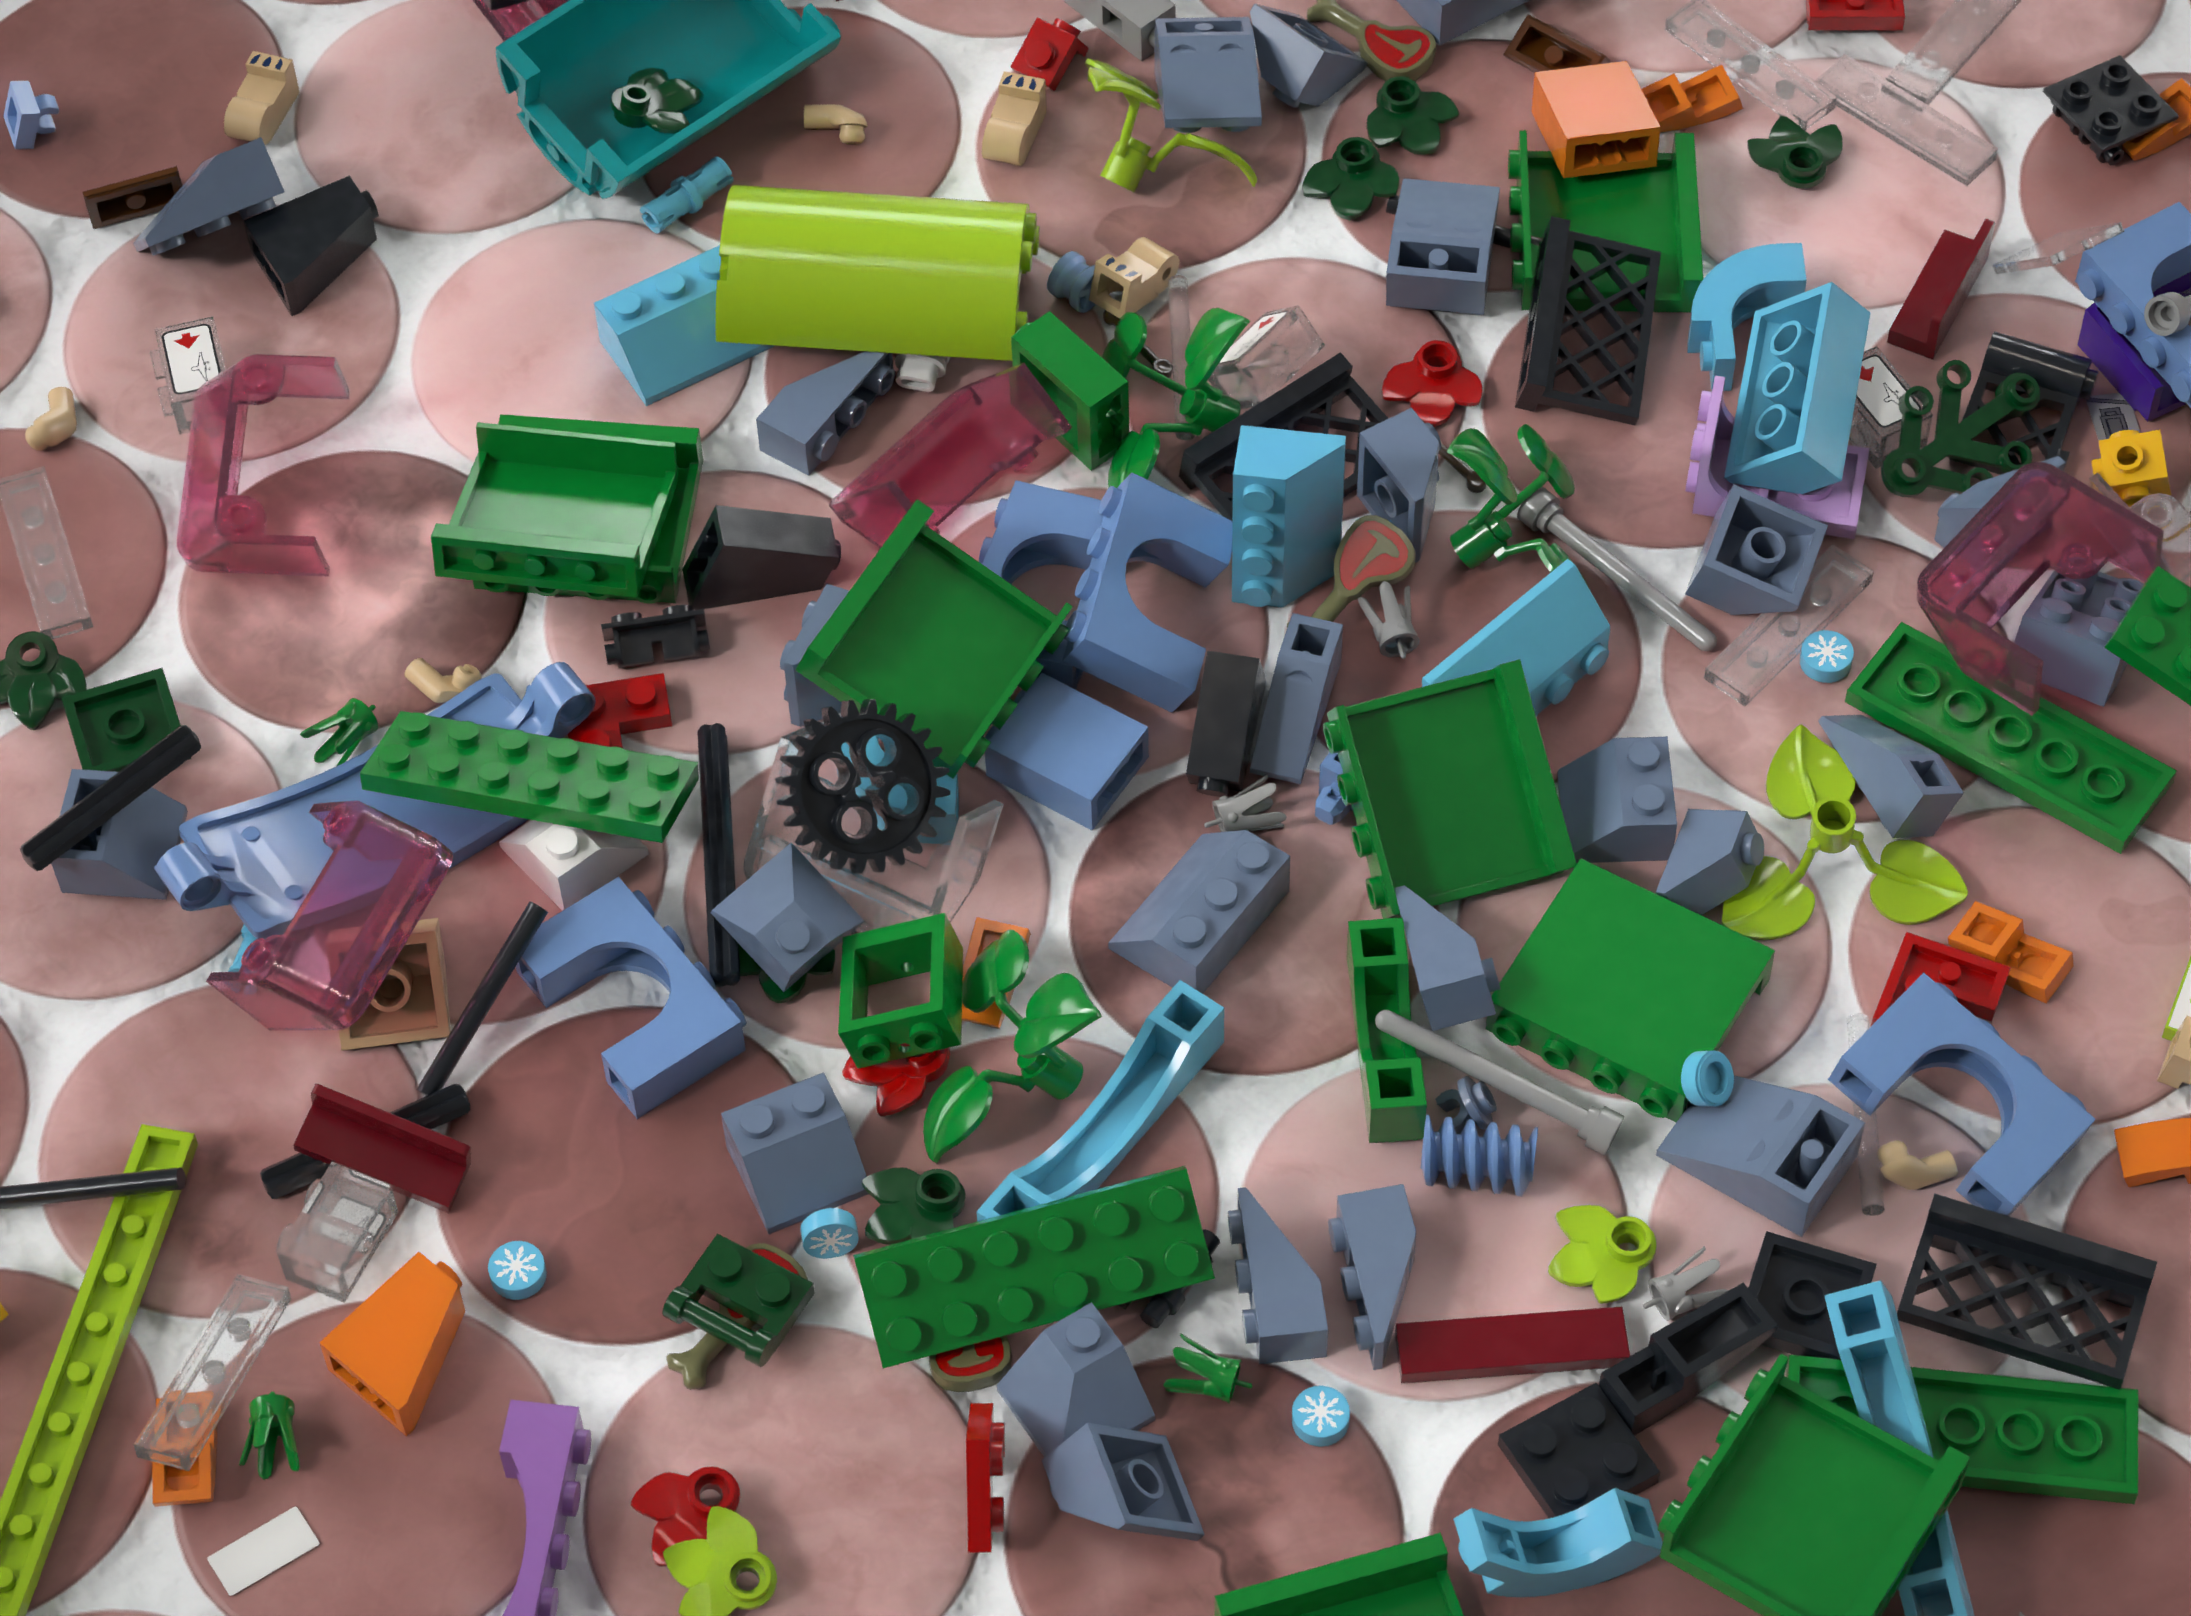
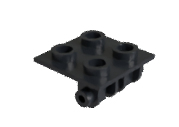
M2121 55L2043 89V93L2051 100L2050 103L2053 105L2052 112L2057 117H2061L2070 126V131L2074 135H2079L2078 138L2082 144L2087 145L2091 143L2090 148L2096 153V158L2099 162H2107L2111 166L2120 162L2124 157L2123 143L2179 118V115Z

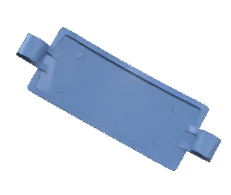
M556 662L542 669L536 675L531 685L527 686L522 700L503 676L495 673L476 681L429 713L428 716L457 721H471L480 725L509 730L516 729L526 733L563 738L591 714L596 700L570 665L565 662ZM378 745L366 752L304 781L245 802L197 815L179 826V833L184 843L169 849L160 858L154 869L182 909L197 911L230 904L255 938L267 939L329 922L401 894L468 859L529 819L362 790L360 772Z

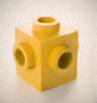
M2122 430L2110 435L2109 439L2098 440L2101 458L2091 460L2096 490L2106 488L2110 505L2120 504L2122 507H2138L2148 503L2151 498L2171 495L2160 430L2143 433L2137 430Z

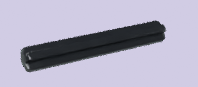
M180 725L22 844L20 852L25 862L35 871L43 870L200 751L201 744L197 735L187 725Z
M452 1084L390 1113L432 1130L469 1113L471 1108L469 1099L460 1084ZM298 1153L262 1169L260 1176L267 1194L271 1199H278L341 1169Z

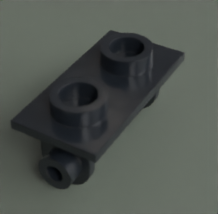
M683 604L667 607L662 610L663 615L642 618V614L639 612H628L613 616L611 618L612 623L601 624L604 641L614 640L613 644L604 645L607 665L618 664V668L621 669L654 663L652 644L662 643L665 661L701 657L700 651L710 650L707 630L697 631L696 627L706 626L704 609L693 610L692 605Z

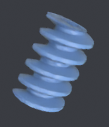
M1426 1114L1421 1157V1169L1426 1185L1433 1187L1440 1172H1445L1449 1189H1456L1462 1175L1467 1174L1471 1191L1478 1192L1484 1178L1489 1177L1493 1193L1500 1194L1507 1180L1511 1179L1516 1196L1522 1197L1529 1183L1533 1180L1538 1127L1533 1129L1528 1141L1524 1142L1519 1125L1516 1124L1511 1126L1506 1138L1501 1139L1497 1123L1490 1122L1483 1137L1478 1136L1474 1120L1468 1119L1461 1134H1456L1452 1117H1445L1440 1129L1436 1132L1433 1131L1430 1115Z

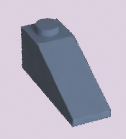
M1405 885L1394 888L1431 1030L1436 1031L1496 1014L1490 992L1500 990L1501 988L1492 958L1481 960L1475 938Z

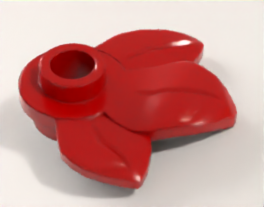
M1434 340L1422 345L1414 355L1413 361L1393 366L1383 382L1382 397L1387 401L1410 402V408L1422 420L1436 427L1447 422L1456 404L1462 406L1479 405L1482 397V384L1477 374L1462 367L1461 357L1450 343Z
M906 1043L900 1044L901 1046H909ZM950 1048L928 1052L920 1057L915 1055L862 1068H857L850 1056L844 1066L842 1075L846 1080L857 1084L877 1086V1113L881 1117L901 1112L918 1102L925 1092L927 1083L937 1080L944 1074L949 1063Z
M713 1466L703 1467L694 1471L689 1477L665 1472L653 1477L635 1493L631 1501V1507L640 1514L657 1521L651 1544L653 1561L656 1565L667 1567L663 1556L664 1550L667 1547L683 1541L699 1538L707 1539V1520L713 1506L706 1505L701 1501L700 1494L703 1491L709 1489L717 1491L722 1500L713 1506L724 1507L736 1512L740 1501V1488L736 1479L728 1471Z

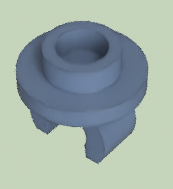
M1469 1076L1458 1080V1090L1444 1091L1435 1099L1437 1105L1446 1112L1460 1106L1458 1115L1452 1119L1456 1134H1461L1468 1119L1474 1120L1475 1124L1481 1129H1486L1489 1123L1493 1122L1491 1113L1497 1110L1494 1097L1487 1085L1482 1081L1475 1083Z

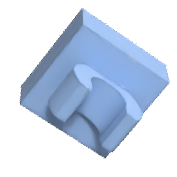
M10 81L4 119L15 149H34L37 133L49 134L55 132L56 127L50 114H58L59 107L53 95L43 94L35 97L29 81Z

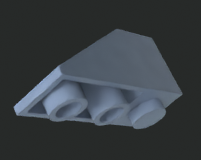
M865 351L786 385L756 418L760 451L809 476L821 461L825 462L830 459L837 448L838 442L850 428H856L861 423L867 408L879 395L883 396L889 391L895 379L892 353Z
M1292 613L1278 654L1250 766V773L1262 776L1267 775L1271 778L1296 784L1302 783L1342 661L1343 624Z
M1864 715L1821 716L1818 722L1830 739L1833 748L1839 753L1856 780L1858 787L1867 797L1881 819L1882 825L1888 830L1891 837L1934 836L1964 794L1940 755Z
M1404 1184L1338 1195L1336 1218L1328 1219V1229L1333 1251H1343L1347 1267H1342L1340 1270L1343 1292L1346 1301L1356 1300L1360 1315L1353 1317L1357 1346L1359 1351H1369L1373 1370L1382 1369L1415 1257L1416 1229Z
M1246 1187L1238 1188L1237 1210L1228 1211V1226L1231 1244L1242 1245L1243 1259L1235 1260L1238 1293H1249L1251 1309L1242 1310L1245 1343H1256L1259 1364L1327 1357L1328 1326L1319 1277Z

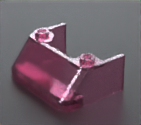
M250 355L206 381L197 390L193 404L176 542L178 552L190 568L200 572L329 577L330 566L315 536L266 535L267 515L262 505L252 497L238 495L248 405H263L271 402L276 397L349 399L350 389L335 357Z
M1025 363L967 384L953 392L837 494L829 503V507L842 523L881 549L916 499L934 510L926 526L939 534L940 530L937 527L997 472L1012 467L1015 472L1023 469L1039 455L1035 448L1042 441L1065 434L1072 426Z
M2029 463L2022 466L1920 573L1917 580V602L1965 675L2033 716L2039 709L2043 660L1992 629L1994 625L2049 567L2065 577L2085 579L2095 575L2109 561L2145 583L2149 575L2160 565L2164 530L2049 463Z
M360 801L313 804L309 813L323 824L325 829L323 842L333 850V853L283 935H272L265 939L258 938L247 947L241 958L243 966L239 972H211L206 982L268 1030H343L348 1028L362 1016L448 872L453 861V852L437 838Z

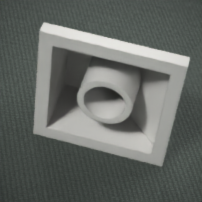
M529 820L499 841L500 848L562 911L609 883L649 855L648 848L636 838Z

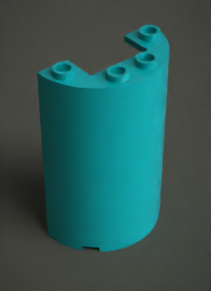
M569 0L496 46V61L506 93L510 94L515 91L517 94L518 106L522 109V111L517 113L519 120L546 159L565 179L582 192L590 196L599 191L601 198L607 199L835 50L840 43L841 35L836 23L829 16L822 15L812 3L804 7L801 18L794 9H788L780 0ZM645 68H660L666 71L669 79H683L697 86L703 92L704 98L698 105L683 112L690 125L678 133L669 134L655 131L648 125L642 128H630L620 124L615 119L614 111L611 108L613 92L620 87L627 86L628 78L636 71Z

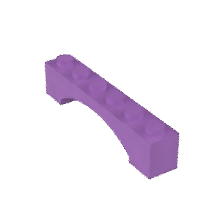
M510 1399L499 1453L506 1478L518 1479L524 1493L526 1538L517 1583L502 1616H556L558 1589L552 1587L556 1569L564 1570L568 1561L570 1540L569 1535L564 1534L567 1516L575 1517L579 1508L581 1487L580 1482L575 1481L578 1464H587L591 1450V1430L584 1429L579 1407Z

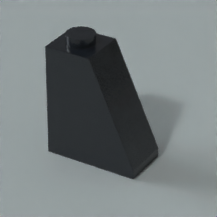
M349 175L244 220V225L252 255L291 316L301 313L377 240L373 219L379 217L371 194L367 190L360 192Z
M716 505L682 568L688 604L693 606V610L709 609L821 590L831 571L836 570L840 563L841 545L839 540L835 539L831 518Z
M1207 651L1186 770L1189 783L1197 785L1196 791L1199 793L1222 797L1228 796L1229 790L1242 791L1266 684L1260 658Z

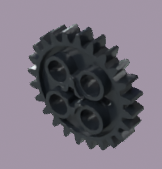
M864 699L860 712L853 700H845L841 704V717L832 706L822 708L824 724L822 725L815 719L804 720V726L810 736L806 738L799 735H791L789 740L798 750L797 755L780 756L779 759L785 765L792 768L790 775L780 776L775 780L776 783L789 787L790 791L789 795L777 800V805L792 806L794 811L783 822L784 826H801L803 830L797 836L795 843L804 846L814 841L815 846L812 850L811 858L822 860L831 853L830 868L834 870H841L849 859L851 873L863 874L868 859L872 871L882 873L885 872L886 856L894 866L905 865L903 848L913 854H921L923 849L917 837L919 835L936 837L937 832L928 821L930 817H946L947 814L942 808L935 805L936 798L949 796L951 792L944 787L937 786L936 779L949 773V768L934 767L932 761L943 751L942 747L926 748L924 742L932 732L930 728H921L913 732L911 728L916 717L913 713H905L898 720H895L897 708L896 704L893 703L885 704L878 714L875 699ZM873 736L880 738L885 747L884 757L877 765L872 764L866 755V745ZM845 742L850 747L851 761L848 757L844 756L841 749L842 744ZM827 759L833 761L838 769V780L830 789L822 785L818 776L821 764ZM860 777H869L872 785L865 789L866 796L857 795L855 788L861 784ZM897 784L902 786L907 794V805L898 814L891 809L888 801L891 789ZM849 808L855 809L861 819L860 829L853 837L847 836L841 825L842 816ZM875 811L885 822L883 830H879L877 827L878 821Z

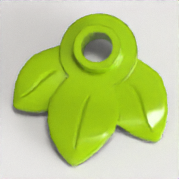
M1580 1205L1565 1208L1556 1213V1220L1571 1242L1566 1244L1552 1259L1548 1267V1273L1555 1280L1567 1286L1584 1287L1592 1285L1595 1298L1600 1304L1618 1301L1633 1291L1637 1283L1638 1270L1645 1268L1653 1260L1657 1245L1655 1235L1641 1219L1631 1216L1617 1219L1601 1206ZM1622 1243H1631L1637 1250L1626 1251L1618 1246Z
M711 1507L707 1520V1539L699 1538L683 1541L667 1547L663 1553L667 1568L672 1577L680 1585L689 1589L680 1603L679 1614L681 1616H729L736 1608L743 1610L756 1609L771 1599L777 1586V1573L773 1563L767 1556L758 1552L755 1528L747 1519L735 1511L724 1507ZM743 1572H752L757 1575L759 1583L752 1590H743L736 1583L737 1577Z

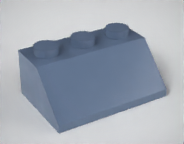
M1248 830L1202 834L1109 941L1108 949L1172 988L1181 980L1203 994L1288 894L1290 855Z

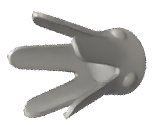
M1383 581L1380 584L1379 590L1384 609L1385 623L1381 621L1366 598L1359 597L1358 602L1373 627L1381 654L1386 657L1401 656L1402 659H1405L1406 654L1413 651L1420 642L1411 620L1410 586H1406L1404 589V607L1402 604L1398 605L1392 586L1388 582Z
M1265 775L1233 797L1222 796L1219 800L1212 801L1216 819L1206 822L1204 827L1208 828L1218 824L1221 832L1283 828L1284 824L1280 822L1285 821L1287 818L1283 812L1259 814L1268 810L1273 805V800L1269 796L1275 793L1276 784L1269 783L1259 787L1267 780L1268 776Z
M1704 1246L1673 1272L1649 1280V1290L1653 1300L1644 1303L1643 1308L1647 1309L1656 1305L1661 1316L1666 1321H1669L1678 1314L1701 1307L1729 1291L1727 1289H1719L1698 1294H1685V1292L1715 1273L1720 1267V1261L1710 1259L1678 1274L1706 1250Z

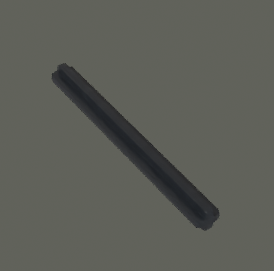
M715 723L713 725H702L697 733L709 971L715 986L721 988L726 985L735 986L740 981L741 976L739 943L711 914V911L736 890L728 742L725 727L720 723Z

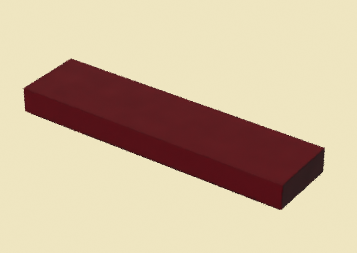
M1623 1306L1395 1324L1401 1384L1610 1368L1630 1357Z

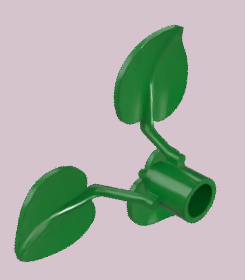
M1212 308L1201 317L1185 350V359L1189 364L1184 372L1185 387L1135 359L1147 338V325L1143 317L1134 312H1127L1120 318L1114 331V338L1109 341L1102 354V358L1125 379L1131 368L1182 395L1179 411L1180 414L1185 416L1188 423H1146L1143 425L1140 433L1135 431L1127 433L1112 459L1108 473V488L1111 486L1117 488L1131 472L1148 480L1159 454L1160 439L1158 433H1191L1200 436L1202 429L1214 432L1240 415L1241 407L1239 400L1223 394L1222 390L1212 387L1207 381L1237 337L1251 322L1249 319L1221 308Z
M1524 424L1519 427L1517 432L1518 440L1524 452L1540 473L1537 479L1517 495L1514 485L1508 478V469L1505 462L1486 436L1473 428L1461 432L1454 438L1447 453L1468 464L1495 493L1482 510L1468 521V524L1450 535L1451 544L1464 564L1474 569L1493 555L1501 562L1510 555L1530 550L1537 551L1550 573L1567 559L1573 562L1556 543H1552L1549 546L1542 538L1507 546V540L1513 534L1504 518L1547 481L1563 499L1569 498L1575 492V484L1569 470L1561 459L1550 450L1546 441L1531 426ZM1501 501L1506 504L1498 512H1493Z
M1011 929L1006 930L998 940L987 946L969 967L963 979L962 1003L967 1009L979 1013L989 1008L995 1002L998 1008L1019 1028L1014 1039V1050L1019 1054L1017 1064L1021 1068L1022 1075L1018 1076L986 1069L978 1075L976 1070L970 1066H964L952 1073L938 1087L929 1102L923 1128L927 1154L936 1164H938L944 1153L965 1140L985 1119L993 1098V1089L990 1082H1001L1019 1086L1026 1092H1030L1036 1085L1057 1100L1065 1099L1071 1095L1081 1082L1083 1065L1056 1045L1102 1017L1098 1008L1088 997L1082 983L1069 973H1061L1050 978L1037 989L1027 1004L1026 1018H1022L1008 1003L1005 993L1017 987L1024 979L1029 965V949L1025 939Z

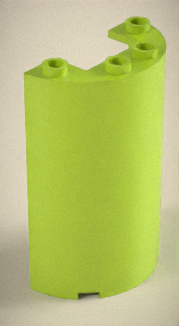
M732 185L725 205L720 238L719 256H721V265L719 269L720 280H717L716 342L1012 361L1011 336L1016 334L1024 324L1028 323V312L1019 311V289L1021 274L1031 272L1032 255H1038L1040 228L1036 226L1037 213H1030L1029 204Z

